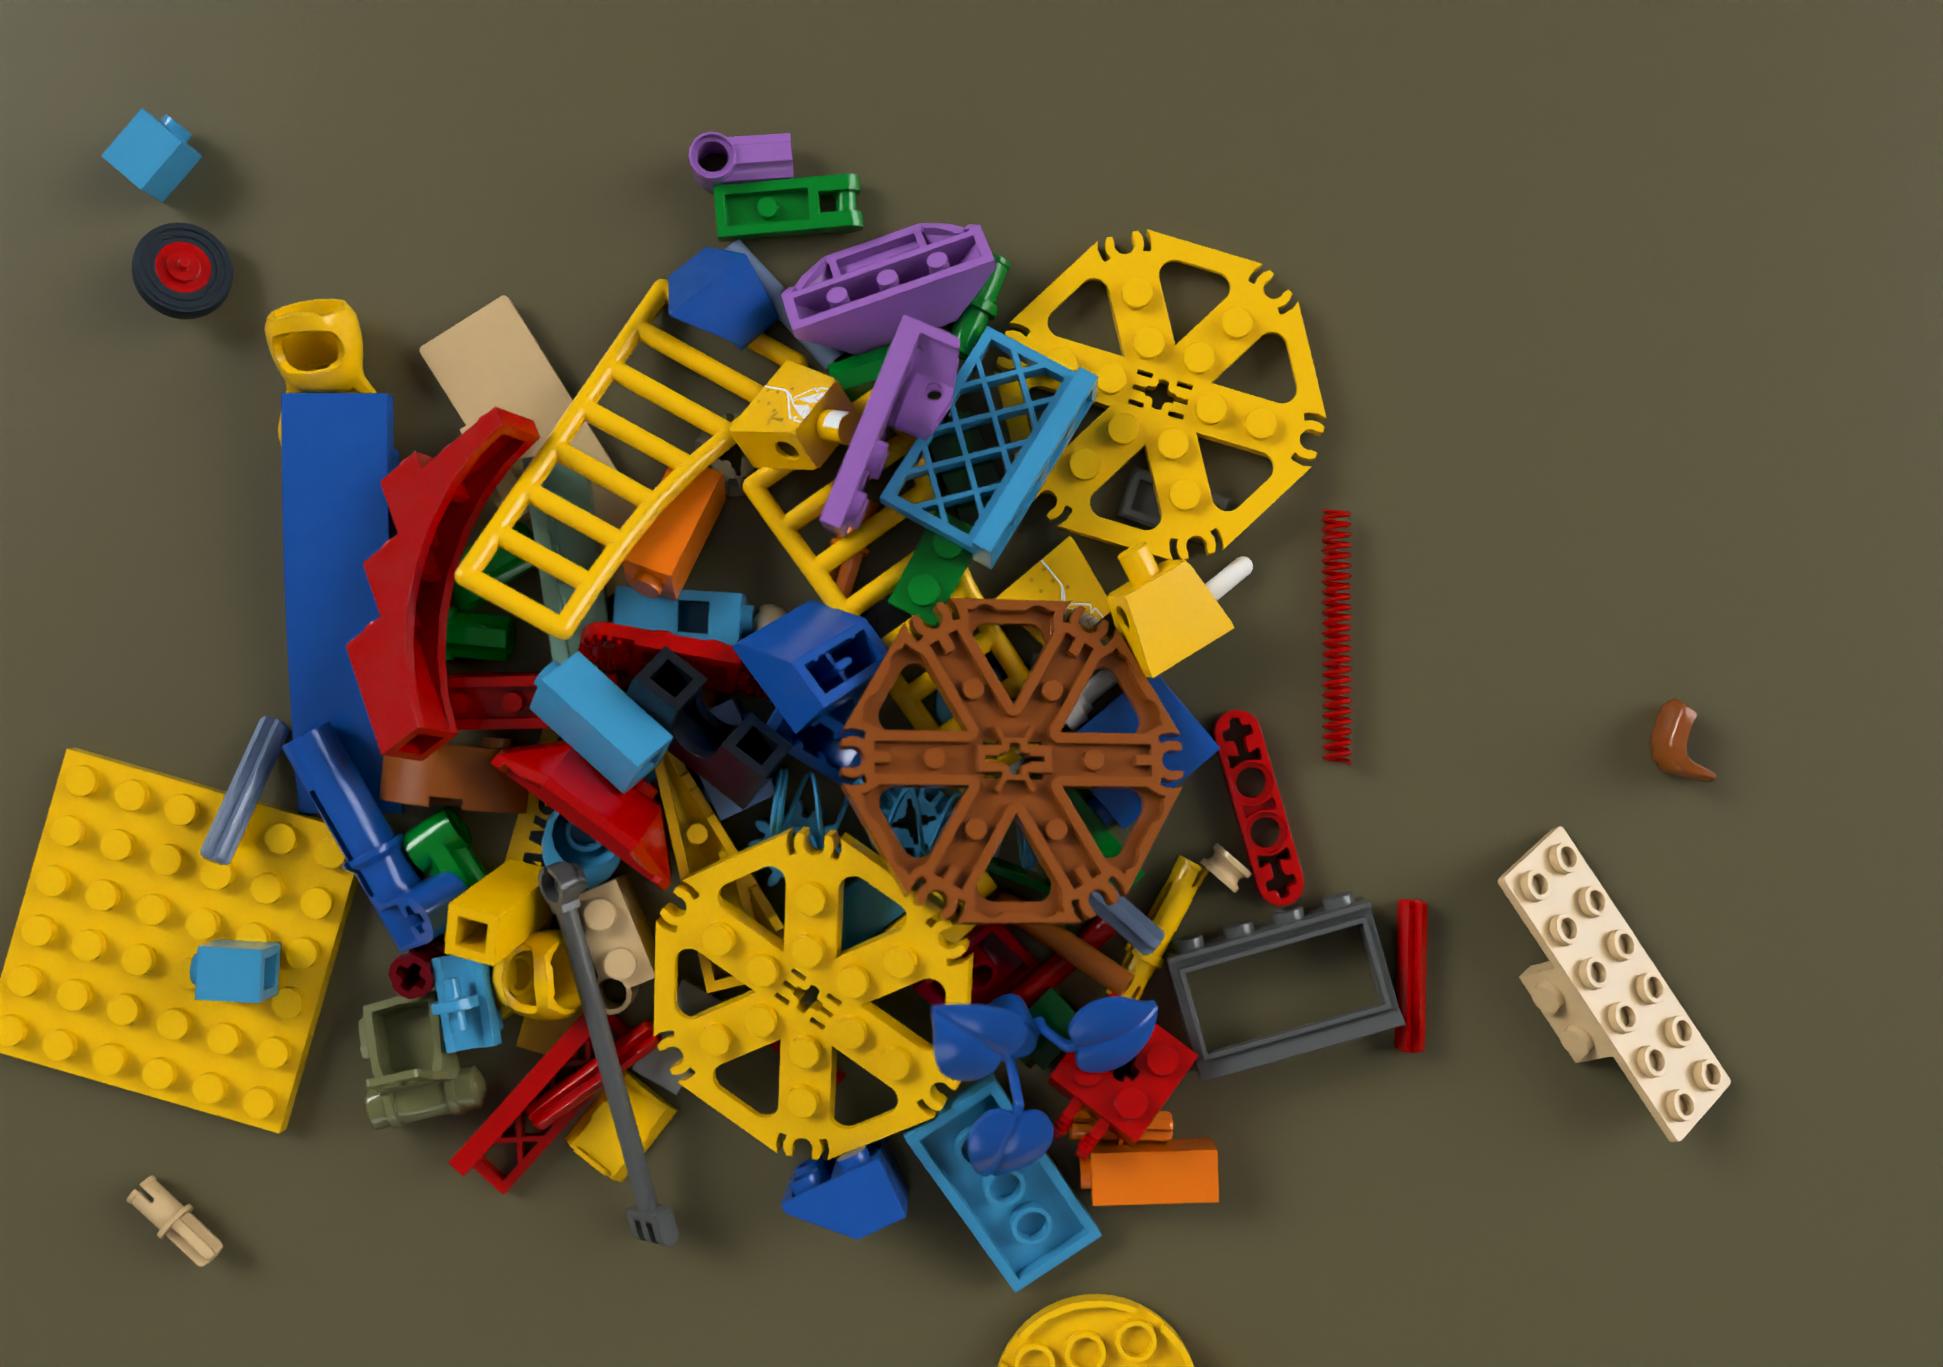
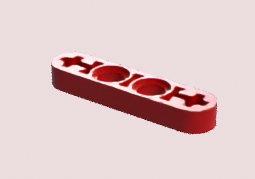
M1239 709L1227 710L1215 719L1211 729L1212 739L1221 748L1216 754L1252 873L1253 882L1259 895L1269 903L1277 906L1289 905L1295 902L1302 894L1304 876L1261 727L1257 719L1249 712ZM1236 718L1238 724L1248 725L1249 733L1242 736L1243 746L1247 753L1256 749L1258 759H1242L1230 766L1228 756H1239L1234 741L1223 739L1222 732L1230 729V719ZM1249 767L1257 768L1264 776L1265 784L1263 790L1254 797L1243 796L1236 786L1238 774ZM1262 817H1269L1276 821L1279 827V834L1273 844L1262 847L1253 842L1251 828L1256 820ZM1285 849L1287 857H1276L1280 871L1285 875H1292V881L1285 884L1286 893L1279 895L1275 889L1266 888V882L1273 879L1270 862L1264 861L1259 865L1257 856H1271Z

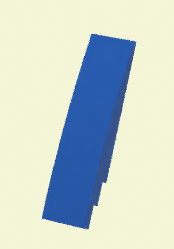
M281 393L284 581L293 740L330 721L382 813L402 814L405 813V804L379 800L383 755H381L345 646L359 635L367 624L381 617L363 563L382 548L386 541L398 534L380 481L400 464V451L393 449L394 396L388 393ZM295 772L298 813H319Z

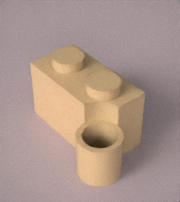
M627 873L580 893L579 901L581 906L577 908L589 953L599 976L597 982L605 1011L609 1015L619 1014L625 1010L638 996L639 984L655 978V940ZM612 978L623 983L627 993L625 1002H612L606 997L603 989L606 979Z

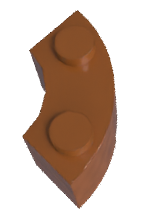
M481 736L480 745L447 742L423 761L383 756L379 800L430 807L431 803L462 807V810L527 814L529 791L490 764L503 748L512 747L513 739Z

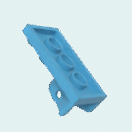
M994 1073L976 1080L949 1098L942 1110L937 1112L935 1118L902 1130L908 1145L1016 1293L1101 1237L1102 1234L1090 1213L1047 1152L1027 1167L1000 1176L989 1175L986 1177L979 1175L974 1170L968 1156L967 1143L975 1122L991 1109L1012 1111L1013 1108L1012 1101L996 1080Z

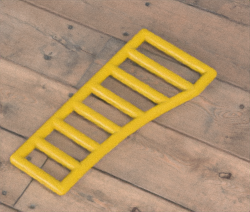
M658 279L651 286L455 571V580L460 586L559 640H567L574 634L602 589L661 512L703 470L736 444L728 429L738 417L730 422L625 364L638 343L641 342L750 403L764 387L652 325L666 303L669 304V282L666 279ZM764 333L747 346V348L780 366L786 360L808 367V360L803 354ZM612 381L712 435V437L692 454H688L597 403ZM586 421L673 469V471L654 490H651L569 444ZM558 462L638 507L624 525L618 529L543 488L541 485ZM528 504L606 546L589 571L512 529ZM499 547L576 589L560 614L483 573V570Z
M873 388L852 402L860 419ZM891 427L896 436L886 442L889 444L887 450L890 451L884 469L907 454L917 437ZM923 456L919 460L916 467L925 465ZM761 467L748 476L742 484L744 493L826 606L860 616L894 591L914 551L849 598L845 597L829 573L907 517L886 506L863 522L858 530H852L845 538H841L816 556L798 531L822 514L836 478L785 514L768 488L795 469ZM929 476L913 479L915 486L900 496L912 504L935 499ZM936 510L930 511L928 513L934 515ZM967 567L951 598L984 599ZM909 618L904 623L906 624L908 632L916 640L917 638H915L910 631L909 621L911 620V618ZM904 623L881 638L888 649ZM923 623V624H924L926 627H928L929 629L933 628V627H931V626H929V625ZM981 625L977 627L980 633L974 636V639L984 655L992 651L1008 677L1001 684L1009 698L1013 700L1016 698L1030 671L1000 625ZM927 671L909 684L902 674H899L889 694L915 730L962 731L954 717L939 726L921 702V700L937 690ZM1010 746L1009 751L1005 755L996 759H986V761H1000V764H1007L1010 767L1023 757L1017 756L1015 747ZM984 775V779H994L998 775ZM958 788L961 793L965 790V788Z

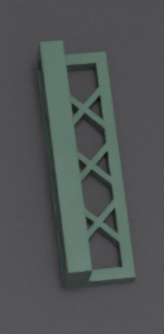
M534 457L522 458L524 471ZM557 462L541 486L596 516L591 481ZM529 505L534 541L589 571L602 553L600 543ZM539 569L544 606L560 614L576 589ZM607 585L602 589L569 639L559 640L549 635L552 661L557 660L562 664L579 651L580 636L585 626L595 622L612 623ZM604 641L603 647H608L606 646V642Z

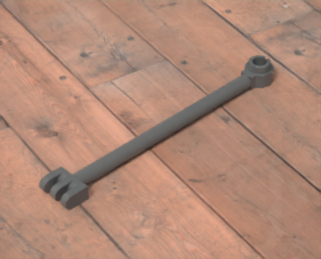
M559 861L543 867L539 871L538 884L544 899L550 905L551 912L557 915L636 1201L635 1205L626 1209L632 1234L638 1240L671 1247L677 1242L679 1237L674 1213L671 1206L658 1204L577 909L581 906L579 901L580 893L586 889L585 874L578 864Z

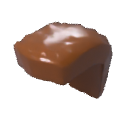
M1677 698L1662 704V709L1658 712L1655 727L1650 736L1651 759L1657 764L1658 770L1682 778L1701 782H1713L1716 774L1695 763L1687 755L1688 738L1698 713Z

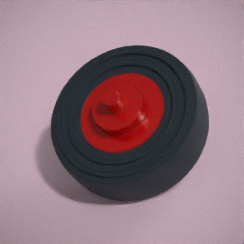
M178 222L158 226L139 241L133 253L131 270L135 287L144 301L163 315L177 319L203 317L216 310L225 301L231 289L233 267L227 250L213 234L199 226Z

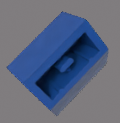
M813 600L807 601L743 638L732 647L795 734L864 691L889 650L866 618L828 607Z
M885 1137L824 1161L821 1155L818 1160L810 1158L800 1163L793 1169L795 1175L790 1177L781 1202L785 1214L858 1240L906 1218L910 1188Z

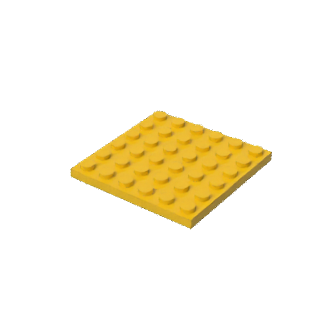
M67 748L0 977V1053L280 1134L287 1129L357 887L358 879L356 875L343 869L342 864L347 860L323 819L259 800L231 862L228 865L212 863L200 855V849L227 791L79 748ZM217 939L281 943L278 995L261 1003L195 1000L196 984L191 982L190 966L194 955L198 952V946Z

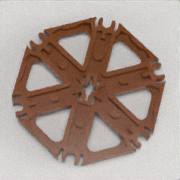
M949 598L946 604L941 601L932 609L939 621V627L936 629H929L923 624L919 615H915L909 621L911 633L919 642L908 632L904 623L840 732H853L863 735V739L857 736H848L839 742V749L854 750L861 759L858 767H842L839 770V777L844 780H857L859 778L863 780V784L848 785L843 783L840 786L905 898L909 896L912 885L919 878L923 885L914 894V905L921 906L930 892L939 893L944 900V906L938 918L944 921L954 914L957 903H961L959 916L952 925L1082 923L1075 915L1072 901H1074V908L1077 914L1082 919H1091L1095 916L1094 910L1089 904V896L1092 892L1099 893L1107 906L1119 901L1118 893L1120 897L1127 895L1182 787L1170 788L1160 784L1172 783L1183 778V771L1168 770L1162 762V757L1165 753H1178L1182 750V744L1177 741L1160 743L1159 737L1176 738L1181 734L1117 628L1111 632L1109 641L1104 646L1100 640L1108 632L1109 622L1103 619L1093 633L1085 632L1080 626V618L1086 609L1080 605L1069 614L1066 622H1063L1065 610L1072 601ZM948 606L952 609L956 620H952V613ZM981 625L1032 626L1037 628L1043 635V649L1013 703L973 637L974 630ZM909 665H918L927 671L962 731L886 730L879 722L878 712L901 671ZM1105 669L1115 677L1138 716L1139 724L1135 733L1061 732L1094 670ZM983 743H997V745H983ZM1012 746L1015 747L1017 756L1025 757L1026 760L1039 761H1031L1020 766L1015 775L1010 774L1009 765L1000 764V761H986V759H996L1003 756ZM984 775H998V779H984ZM1029 776H1040V779H1030ZM889 788H965L929 854L921 858L908 855L880 809L879 799L883 791ZM1064 789L1130 790L1139 796L1142 803L1141 813L1120 853L1116 857L1105 858ZM1013 818L1050 880L1051 891L1043 901L990 902L984 899L978 891V883ZM1108 880H1110L1116 886L1118 893L1114 886L1108 882Z

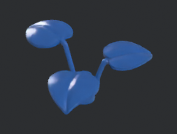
M1015 994L1001 995L995 998L988 1006L978 1004L932 1006L933 1054L939 1070L946 1077L958 1081L978 1080L992 1074L998 1067L1000 1060L1006 1063L1013 1097L1012 1111L991 1109L975 1122L967 1143L968 1156L974 1170L979 1175L986 1177L989 1175L1000 1176L1020 1170L1042 1157L1052 1143L1053 1126L1049 1117L1040 1110L1023 1111L1024 1100L1015 1058L1025 1057L1034 1051L1039 1034L1044 1035L1064 1052L1075 1051V1061L1080 1070L1092 1073L1111 1071L1131 1061L1146 1045L1157 1019L1158 1008L1155 1001H1140L1128 997H1107L1090 1002L1082 1007L1071 1020L1068 1028L1071 1040L1061 1037L1051 1029L1042 1016L1033 1019L1024 1000Z

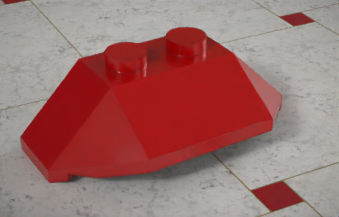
M565 740L503 748L490 762L498 770L505 773L652 881L664 892L671 884L672 866L662 801L656 797L660 790L646 777L623 794Z

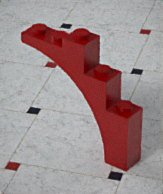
M495 406L489 412L482 415L474 425L454 442L444 447L435 458L414 452L380 481L398 532L394 538L386 541L382 548L363 563L381 617L367 624L364 630L345 646L381 755L423 761L458 734L449 698L445 658L447 617L455 580V571L459 566L469 535L488 498L512 465L540 439L534 420Z

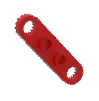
M610 622L591 623L585 626L581 632L578 650L593 665L597 664V668L602 670L603 666H606L607 671H612L613 668H616V670H628V675L636 676L667 646L708 678L703 689L733 694L734 690L746 692L749 696L754 693V697L758 699L760 695H764V699H769L732 648L734 645H728L719 640H701L674 635L665 630L653 631ZM604 641L606 642V646L608 647H603Z

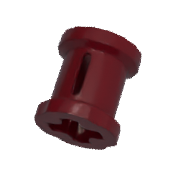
M436 938L428 944L410 949L408 954H402L392 962L388 975L393 989L400 996L408 999L424 997L435 986V976L431 959L449 955L444 953L445 942Z

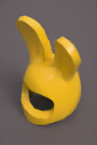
M333 298L301 301L280 307L267 316L264 328L267 344L280 374L286 381V393H377L366 379L362 369L363 341L357 315L345 300ZM280 413V419H279V424H278V437H279V440H280V444H281V413Z
M538 930L530 934L526 941L497 965L492 966L491 981L495 1004L501 1010L502 1020L514 1013L535 1020H559L572 1016L582 1007L561 930Z

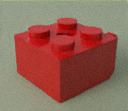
M1112 991L1111 994H1110L1108 997H1120V996H1118L1116 993H1114V992ZM1156 1023L1146 1045L1129 1061L1132 1065L1130 1071L1135 1075L1133 1080L1125 1076L1122 1082L1116 1080L1112 1076L1114 1070L1100 1073L1084 1072L1076 1064L1075 1051L1067 1052L1048 1080L1050 1086L1070 1100V1103L1053 1125V1137L1058 1140L1061 1136H1065L1074 1123L1073 1119L1082 1109L1098 1121L1091 1132H1087L1077 1145L1078 1150L1075 1154L1085 1161L1107 1129L1133 1148L1199 1055Z

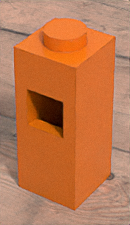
M668 467L661 482L673 471V469ZM708 467L703 470L661 512L623 560L622 564L627 583L636 592L649 598L662 596L677 601L727 500L723 472Z
M1211 1137L1171 1139L1169 1142L1138 1141L1133 1148L1126 1142L1122 1146H1116L1115 1140L1099 1141L1085 1161L1079 1157L1080 1189H1089L1093 1206L1219 1202L1218 1150Z

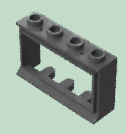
M1351 891L1337 893L1323 898V907L1304 912L1302 906H1292L1272 913L1273 921L1254 926L1252 920L1238 921L1222 927L1224 935L1204 940L1202 934H1194L1172 942L1174 949L1165 951L1163 956L1189 1048L1199 1055L1194 1062V1066L1202 1082L1406 1025L1397 1003L1372 915L1370 901L1361 896L1354 898ZM1354 925L1358 926L1378 996V1004L1207 1052L1185 973Z

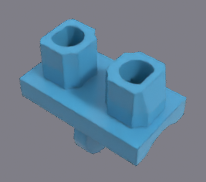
M453 955L432 958L438 1002L431 1003L430 1005L432 1015L440 1014L446 1052L452 1053L501 1044L500 1031L504 1026L501 1010L495 1004L491 981L492 966Z

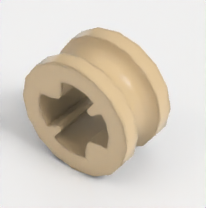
M1216 843L1212 847L1214 849L1213 856L1211 858L1203 857L1200 863L1230 890L1236 893L1239 889L1237 885L1239 879L1243 877L1249 878L1252 873L1222 846Z

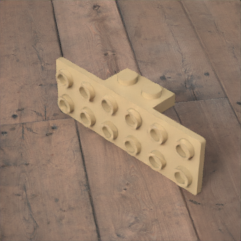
M505 295L500 296L420 347L421 355L466 425L459 429L462 434L474 425L482 415L489 412L495 406L534 420L540 439L512 465L491 494L498 509L524 472L522 458L534 457L573 401L570 393L514 304ZM585 421L569 445L617 470L588 422ZM591 481L596 517L620 529L638 506ZM528 504L518 521L528 524L533 531ZM600 544L601 552H603L606 546ZM622 563L606 584L608 598L615 594V586H628Z
M1561 826L1553 828L1498 878V884L1549 959L1548 962L1529 966L1519 978L1575 1063L1613 1056L1670 1142L1682 1141L1728 1088L1731 1080L1565 829Z

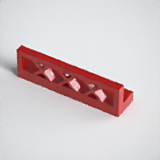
M600 670L620 689L629 685L628 670ZM541 671L447 673L449 698L457 730L550 728L530 709L538 688L534 681Z
M584 1013L580 1015L448 1162L463 1177L474 1168L504 1195L595 1095L593 1093L553 1122L552 1127L547 1132L525 1133L524 1111L530 1103L540 1097L538 1095L549 1083L550 1089L559 1083L558 1073L564 1067L583 1066L594 1058V1049ZM607 1014L610 1027L621 1037L633 1029L618 1014ZM585 1044V1057L573 1058ZM515 1122L516 1134H504ZM538 1141L526 1155V1142ZM494 1144H517L518 1165L507 1177L484 1157Z

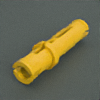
M1181 855L1178 856L1170 876L1147 915L1152 922L1163 930L1165 936L1162 942L1147 956L1142 955L1130 943H1127L1124 948L1128 952L1121 966L1134 974L1135 978L1122 997L1139 1000L1156 967L1162 968L1165 962L1162 956L1187 912L1195 893L1209 872L1207 869ZM1107 989L1106 993L1110 995L1112 991Z

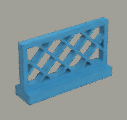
M987 326L957 373L952 407L927 441L916 438L879 497L880 503L971 552L973 560L992 569L1096 399L1098 376L1082 367H1079L1077 372H1074ZM993 346L1011 356L1015 370L986 377L982 360L990 347ZM1020 361L1029 366L1022 368ZM975 371H977L979 379L970 381ZM1046 374L1061 382L1054 396L1031 401L1025 379ZM1018 381L1024 403L995 410L989 388ZM982 390L988 413L959 420L955 403L960 395ZM1044 410L1040 419L1037 421L1035 412ZM950 413L952 422L943 424L946 417ZM1028 414L1032 428L1028 438L1005 444L999 421ZM992 423L998 446L968 454L962 431ZM956 433L962 455L932 463L928 446L933 438ZM1018 453L1011 464L1008 455ZM923 456L925 465L916 467L919 460ZM1001 457L1006 472L1001 482L978 488L972 464ZM965 466L971 490L941 497L935 474ZM929 476L935 499L912 504L897 495L906 481ZM992 496L984 508L981 499ZM975 501L979 518L969 534L948 523L944 508ZM938 510L940 519L928 512Z

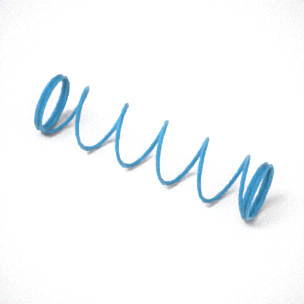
M782 768L778 769L769 833L771 835H777L786 829L802 790L809 777H811L818 829L824 841L825 833L817 779L812 771L803 777L783 822L789 770L787 768L785 770ZM862 778L857 779L853 785L863 784ZM904 788L901 791L892 809L888 823L891 827L903 797L908 790H911L916 812L919 845L921 852L926 856L934 846L954 800L957 797H961V792H956L949 799L927 850L924 843L919 799L914 788ZM845 798L832 830H838L849 804L847 798ZM1015 822L1020 864L1023 869L1029 868L1031 870L1035 867L1037 857L1025 837L1022 838V832ZM870 839V842H871L872 847H873L874 849H876V847L874 846L872 840Z

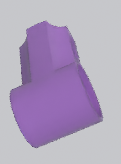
M710 131L696 137L689 147L688 157L695 180L700 187L709 192H713V185L794 178L790 133L726 137L719 132ZM709 154H722L728 159L727 164L720 171L709 172L701 167L703 159Z

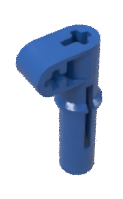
M330 721L281 746L347 861L342 864L343 869L356 875L399 952L428 944L445 933L448 904L468 890L467 886L458 876L451 872H441L422 880L419 878L402 848L403 834L400 832L395 835Z

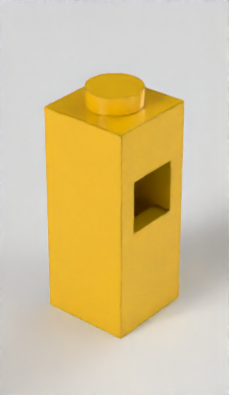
M509 859L448 904L444 953L495 966L526 941L530 934L538 931L553 918V913L551 912L550 905L544 899L538 884L539 871L543 867Z

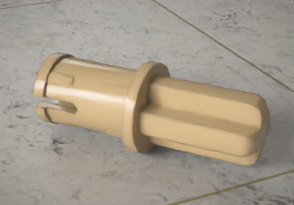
M154 1175L149 1176L139 1184L154 1198L153 1202L136 1189L126 1199L129 1204H132L159 1229L157 1236L160 1239L167 1237L198 1267H204L209 1264L222 1250V1241L191 1213L193 1206L191 1204L183 1206L157 1181Z

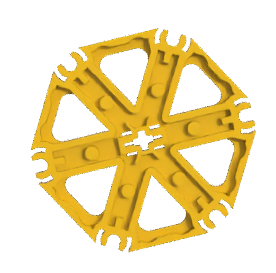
M1148 229L1145 235L1149 242L1150 251H1143V236L1137 230L1132 232L1131 244L1133 250L1128 254H1121L1116 250L1112 236L1106 238L1104 246L1106 262L1102 260L1098 251L1097 241L1009 323V327L1019 328L1027 332V337L1015 330L1006 331L1005 335L1074 372H1077L1078 368L1082 367L1097 375V394L1092 405L1106 409L1065 448L1033 500L1035 501L1038 496L1044 493L1051 494L1055 498L1056 506L1049 511L1046 519L1049 522L1057 520L1066 508L1071 513L1064 522L1057 525V529L1123 549L1146 542L1153 557L1163 561L1173 560L1170 553V541H1176L1175 553L1177 558L1187 561L1189 555L1186 544L1189 539H1201L1206 555H1213L1216 550V541L1211 531L1215 530L1221 542V551L1224 550L1312 467L1302 466L1293 461L1291 457L1293 456L1302 462H1312L1316 458L1317 452L1308 450L1301 445L1300 436L1303 433L1320 436L1324 432L1325 426L1314 420L1304 421V416L1315 417L1321 421H1324L1327 417L1299 302L1296 303L1293 309L1280 315L1279 311L1288 304L1293 293L1288 289L1277 299H1271L1266 296L1264 286L1269 283L1274 275L1271 270L1263 272L1253 284L1248 280L1253 273L1261 269L1262 263ZM1179 262L1223 276L1229 284L1228 296L1175 345L1159 278L1160 269L1166 263ZM1090 280L1102 282L1106 286L1122 356L1055 336L1048 327L1049 316L1085 282ZM1272 333L1279 335L1285 341L1295 380L1296 394L1287 403H1277L1220 386L1213 382L1265 334ZM998 356L997 368L1003 372L1015 370L1012 360ZM1020 361L1022 368L1029 366ZM1137 372L1149 374L1151 378L1139 375ZM1046 374L1025 379L1028 390L1037 388L1054 394L1061 382ZM1018 381L997 386L1002 409L1024 403ZM1158 383L1168 386L1166 390L1167 395L1174 398V403H1164L1161 410L1151 407L1152 398L1146 396L1145 392H1142L1146 391V389L1150 391L1155 390ZM1179 383L1182 385H1186L1192 387V389H1185L1177 386V384ZM1026 415L1005 420L1010 443L1028 438L1030 428ZM1198 437L1269 458L1273 467L1270 478L1237 509L1232 511L1220 510L1212 500ZM1143 448L1152 476L1154 493L1161 518L1160 523L1151 530H1142L1099 517L1093 512L1090 505L1091 496Z
M794 827L689 874L675 888L673 893L685 901L687 909L682 910L669 902L661 910V917L656 920L654 1037L660 1032L671 1030L657 1047L659 1051L665 1050L668 1047H676L683 1054V1058L676 1061L669 1069L672 1075L683 1074L690 1067L694 1070L692 1073L684 1074L677 1083L770 1149L778 1153L783 1145L786 1156H792L798 1148V1139L803 1138L812 1145V1159L818 1160L828 1142L829 1155L827 1160L935 1118L937 1112L942 1110L948 1097L936 1089L935 1083H944L953 1090L957 1089L961 1081L952 1080L941 1073L935 1062L933 1045L870 1001L920 980L930 978L937 980L944 987L946 992L945 1005L971 1004L974 952L967 957L955 959L960 957L970 945L968 938L961 939L958 942H950L943 935V930L953 926L952 924L957 919L956 914L954 913L944 921L939 918L935 921L932 916L940 913L944 906V900L930 892L921 906L914 905V894L922 885L915 882L911 887L909 896L905 898L881 856L845 832L840 838L842 848L841 852L838 853L836 852L839 846L837 830H830L824 837V849H818L810 843V827L801 828L796 834L794 843L792 837ZM771 866L779 869L786 879L784 940L721 897L722 887L763 867ZM850 876H857L902 906L906 912L907 921L906 924L841 951L844 879ZM694 949L752 990L692 1016L686 1015L680 1010L677 1003L678 956L680 951ZM813 985L820 990L817 996L819 1001H814L810 1006L802 1000L805 995L802 989L807 990ZM781 1039L778 1109L772 1114H762L722 1087L717 1081L716 1069L723 1063ZM837 1050L891 1087L898 1098L897 1106L890 1111L852 1126L842 1125L835 1120ZM782 1134L787 1135L784 1140V1143L782 1139Z

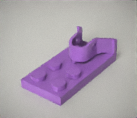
M905 314L903 315L819 521L826 531L845 538L849 527L856 530L859 529L870 502L867 499L868 494L864 493L869 478L879 480L890 454V451L887 450L889 444L885 442L890 427L927 441L952 407L960 340L955 335ZM935 391L940 393L941 397L938 400H931L927 395Z

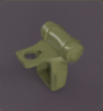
M430 991L424 997L408 999L396 996L363 1006V1018L358 1021L361 1041L360 1049L362 1058L370 1061L374 1078L365 1080L366 1088L368 1089L365 1104L369 1121L376 1130L393 1127L394 1129L401 1128L410 1122L452 1113L456 1116L464 1114L467 1110L480 1108L484 1105L486 1083L482 1073L475 1065L460 1067L456 1052H446L440 1014L432 1015L430 1005L431 1003L438 1002L437 991Z

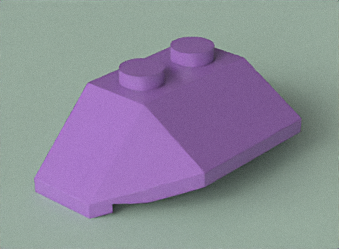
M918 223L824 256L801 276L794 287H788L781 294L795 338L860 355L891 344L904 314L936 328L957 321L997 267L980 225L968 224L964 228L945 223Z

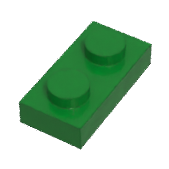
M936 510L934 516L940 519L939 512ZM946 513L950 525L969 534L973 526ZM926 528L889 598L888 604L912 617L918 614L923 623L936 628L939 621L932 609L941 601L946 604L948 599L952 597L973 554Z

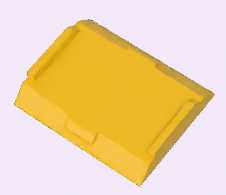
M625 1070L622 1073L644 1153H646L679 1110L628 1070ZM603 1089L567 1134L565 1140L574 1149L576 1154L600 1173L622 1183L627 1177L628 1172L605 1089Z

